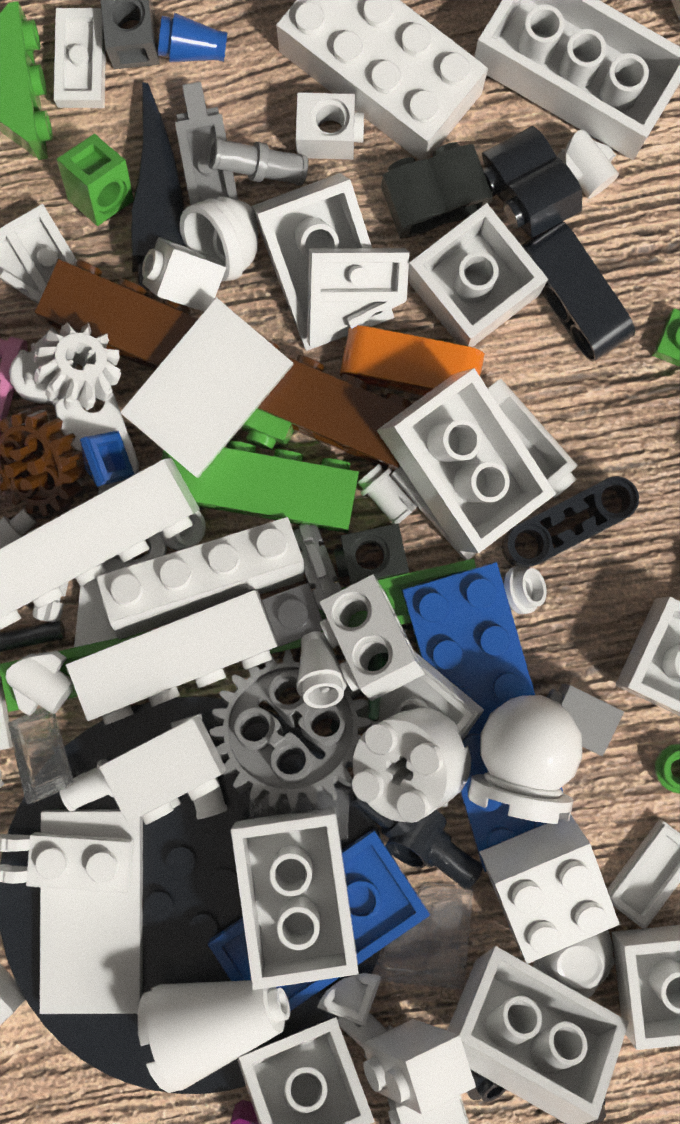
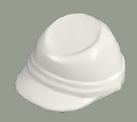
M603 931L535 960L533 967L589 998L608 977L611 968L615 964L613 943L609 931Z

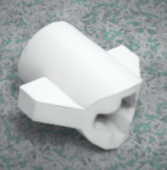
M578 130L569 140L566 149H562L557 155L573 172L588 199L602 192L619 175V172L611 163L616 156L613 150L605 144L594 141L585 130Z
M58 651L29 654L11 665L5 677L7 683L13 688L19 710L30 716L35 712L38 705L51 714H55L62 707L74 689L71 678L60 671L67 657Z

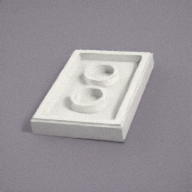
M216 297L120 413L195 477L199 478L294 364Z

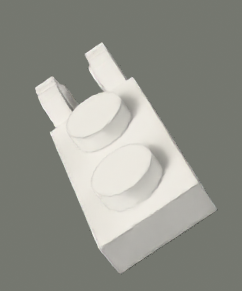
M34 832L31 835L0 834L1 852L29 850L28 867L0 864V882L12 884L26 882V886L127 893L130 890L134 839Z

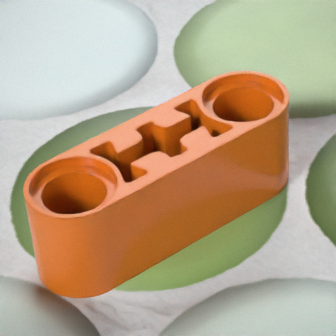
M357 325L352 329L351 327L348 329L339 375L342 377V374H347L364 381L368 385L424 396L453 374L475 368L479 376H481L485 354L469 346Z

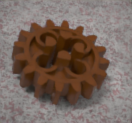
M25 409L0 420V475L4 480L0 484L1 492L9 489L12 491L13 505L16 506L25 502L28 514H33L40 510L43 516H47L55 511L58 512L75 502L73 497L83 492V488L77 480L85 477L87 472L77 466V460L81 459L83 455L82 451L73 450L71 446L76 436L74 433L64 435L61 432L63 421L60 418L48 422L46 410L33 413L31 409Z

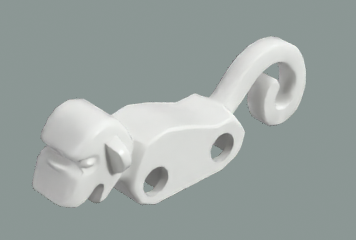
M50 328L49 331L58 334L54 328ZM44 336L36 344H31V352L20 350L11 363L9 377L10 383L22 399L33 403L53 405L56 417L63 421L62 433L64 435L74 433L76 436L71 443L75 450L82 451L80 439L83 437L119 431L134 474L139 473V462L113 392L105 400L104 407L98 412L90 413L85 411L79 400H75L72 408L66 410L63 404L65 397L58 395L56 398L47 400L45 392L48 384L36 383L34 377L39 366L35 364L33 359L36 349L44 347L42 344ZM121 482L100 486L98 495ZM157 533L146 539L150 549L141 558L123 563L122 560L113 557L102 564L107 571L106 573H110L164 556L167 553V545L162 541L160 534Z

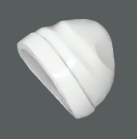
M218 197L217 199L208 198L188 206L183 211L180 218V233L186 247L210 255L224 265L226 270L221 281H231L242 276V272L254 260L258 248V224L253 208L243 201L228 197Z

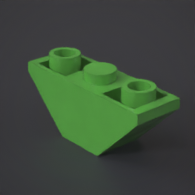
M10 2L0 13V132L38 160L48 159L46 141L53 139L49 115L46 110L42 111L40 96L46 95L47 90L43 70L40 65H35L34 50H40L39 33L34 19L27 20L19 2Z

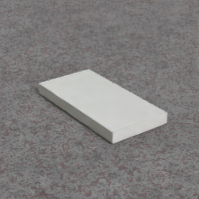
M68 809L44 810L41 812L42 833L134 840L130 890L127 893L41 887L40 1014H138L140 999L143 995V819L139 817L127 824L120 809H77L72 812Z

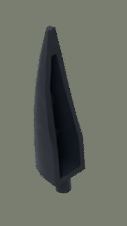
M142 82L143 149L132 208L131 245L132 272H138V285L145 290H149L142 283L144 279L142 266L145 256L150 249L155 248L158 237L186 247L180 233V218L185 208L176 162L162 116L149 84Z

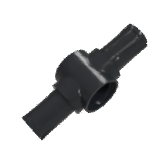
M354 792L352 793L349 804L382 827V834L389 838L386 847L395 858L416 868H423L425 866L431 868L435 866L465 889L466 887L470 888L479 879L483 865L451 842V835L444 830L447 820L438 810H435L418 822H399L380 815L367 802L360 800Z

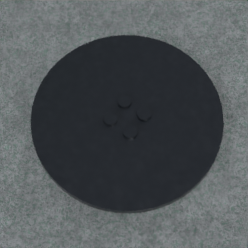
M176 697L153 707L150 702L131 707L133 715L105 725L102 720L86 729L59 751L31 784L16 811L8 834L31 835L34 832H41L42 811L67 809L59 793L60 782L68 781L96 768L97 762L102 759H106L109 762L173 729L171 723L201 714V720L210 735V729L223 726L222 723L215 720L212 714L213 709H227L228 706L223 702L222 698ZM263 709L279 721L284 735L289 732L293 733L317 759L321 760L325 757L323 751L315 748L304 739L299 726L293 728L278 714ZM264 723L253 724L245 732L244 738L248 741H259L266 736L269 726ZM210 735L215 747L224 743L213 740L212 736ZM290 755L282 761L280 771L290 775L296 774L303 769L306 759L300 755ZM222 774L218 776L225 805H227V811L207 818L197 819L194 801L191 800L187 792L178 797L181 804L173 808L172 812L147 825L143 821V994L152 991L151 988L160 984L231 981L208 946L211 938L243 917L231 828L236 821L293 813L288 799H282L277 811H272L269 806V795H265L255 805L250 800L252 786L238 793L233 784L239 774L225 778ZM339 781L334 783L337 799L335 800L331 799L324 791L318 793L319 803L316 809L336 807L341 849H344L373 828L380 836L376 822L349 804L351 795L354 792L352 786L344 785ZM106 795L78 809L120 808L114 797ZM307 797L300 798L298 812L315 810ZM29 850L2 852L0 864L28 867ZM0 882V933L6 957L16 983L42 1024L62 1045L99 1071L128 1084L166 1092L159 1088L146 1064L155 1060L150 1044L140 1045L138 1014H40L41 887L26 886V882L15 884ZM380 950L358 965L359 974L373 973ZM348 976L338 978L291 1010L289 1019L285 1020L282 1033L246 1054L332 1018H338V1016L321 1010L317 1006L325 992L332 985ZM238 1058L186 1089L171 1093L207 1094L245 1087L246 1084Z

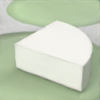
M362 973L343 978L325 992L317 1008L364 1027L382 977Z

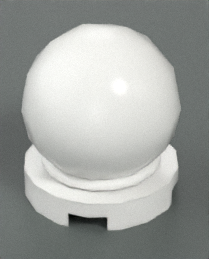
M542 695L511 698L491 712L481 732L480 755L488 772L484 775L477 774L472 776L468 798L473 803L484 808L487 807L489 799L510 805L508 816L552 824H558V819L560 818L568 822L574 800L564 794L560 788L575 776L582 760L581 732L572 715L557 701Z

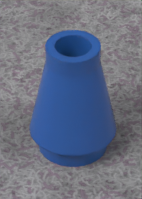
M175 12L174 17L162 15L158 56L169 57V63L210 60L224 62L227 32L216 30Z

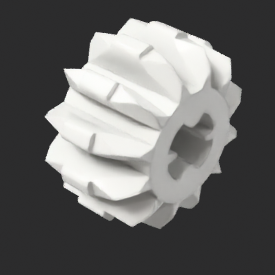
M68 322L61 327L60 335L49 331L44 336L42 342L44 347L36 349L33 361L39 366L34 375L36 383L48 384L45 392L47 400L56 398L58 395L65 397L63 404L66 410L72 408L75 400H79L87 411L93 408L96 401L95 398L105 402L113 391L111 386L116 385L121 376L120 369L116 367L120 359L119 350L106 349L109 342L108 334L97 338L90 336L91 328L89 323L82 327L80 333H76ZM73 363L83 366L82 370L73 368Z

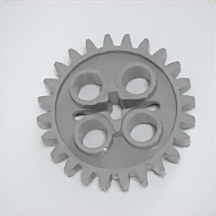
M286 650L283 663L276 664L272 657V660L265 662L266 668L262 670L257 666L249 668L251 676L247 680L235 674L231 677L237 690L235 693L222 690L219 693L223 702L228 707L227 709H213L212 714L215 720L222 723L223 726L210 729V735L213 740L224 742L216 747L222 760L229 759L224 764L227 770L223 775L225 778L239 774L233 784L238 793L252 786L250 800L253 804L257 805L265 795H269V806L272 811H277L282 799H288L293 813H296L300 806V798L307 797L311 806L316 809L319 803L318 793L324 791L331 799L335 800L337 799L334 783L339 781L344 785L352 786V778L347 769L349 767L353 768L354 751L361 738L359 734L365 733L372 726V721L359 717L369 710L367 700H354L361 691L357 689L353 692L349 685L344 690L342 700L328 708L310 707L304 702L303 697L294 704L286 705L280 703L278 699L284 690L297 688L300 666L299 662H294L291 651ZM266 701L289 726L294 728L299 724L304 739L315 748L323 751L325 757L321 760L317 759L293 733L289 732L284 735L279 721L273 715L260 708L259 703ZM324 719H333L340 724V727L332 736L321 737L314 733L316 724ZM264 723L269 726L268 733L259 741H248L244 738L245 732L253 724ZM290 755L304 757L306 759L305 765L298 773L290 775L280 771V765L286 757Z

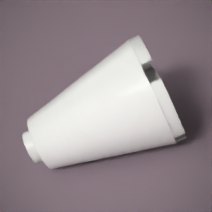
M252 980L160 984L151 988L152 991L145 992L140 999L138 1036L140 1045L150 1044L155 1061L146 1064L150 1075L159 1088L171 1093L186 1089L282 1033L285 1020L289 1019L290 1016L289 1002L282 988L271 987L253 990Z

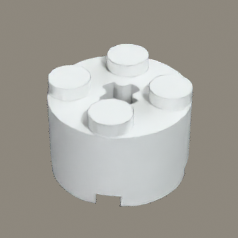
M425 707L402 711L372 725L361 736L354 751L352 788L355 795L360 800L367 802L380 815L394 821L413 823L430 815L460 793L467 783L471 769V756L468 746L464 748L463 742L457 733L460 731L459 728L445 714Z

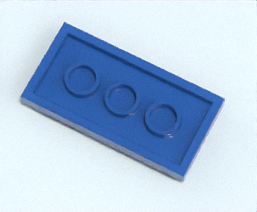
M374 828L342 849L358 965L430 916L429 910ZM242 917L208 942V946L231 981L251 980ZM338 978L278 986L276 988H282L286 993L291 1011Z

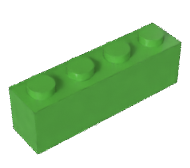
M229 441L227 448L224 447L200 477L197 478L163 450L162 460L173 459L198 507L275 521L288 517L292 524L315 525L319 529L347 534L349 532L359 475L358 471L350 470L351 463L322 458L321 465L302 462L303 454L276 449L274 456L255 453L256 446Z

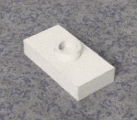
M56 8L54 101L58 108H105L106 48L101 8Z

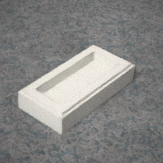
M659 819L607 888L612 905L644 930L680 883V833Z

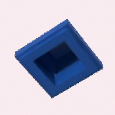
M119 431L86 436L80 439L85 470L97 487L125 481L135 475Z

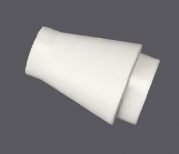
M310 632L301 639L297 692L310 707L328 708L334 706L342 700L347 682L324 632Z

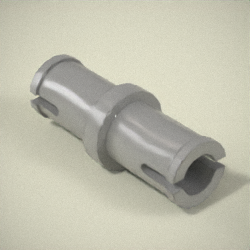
M214 137L209 147L208 167L212 170L219 169L246 174L251 181L262 182L264 178L302 186L308 172V158L303 154L297 155L271 150L267 143L255 142L251 146Z

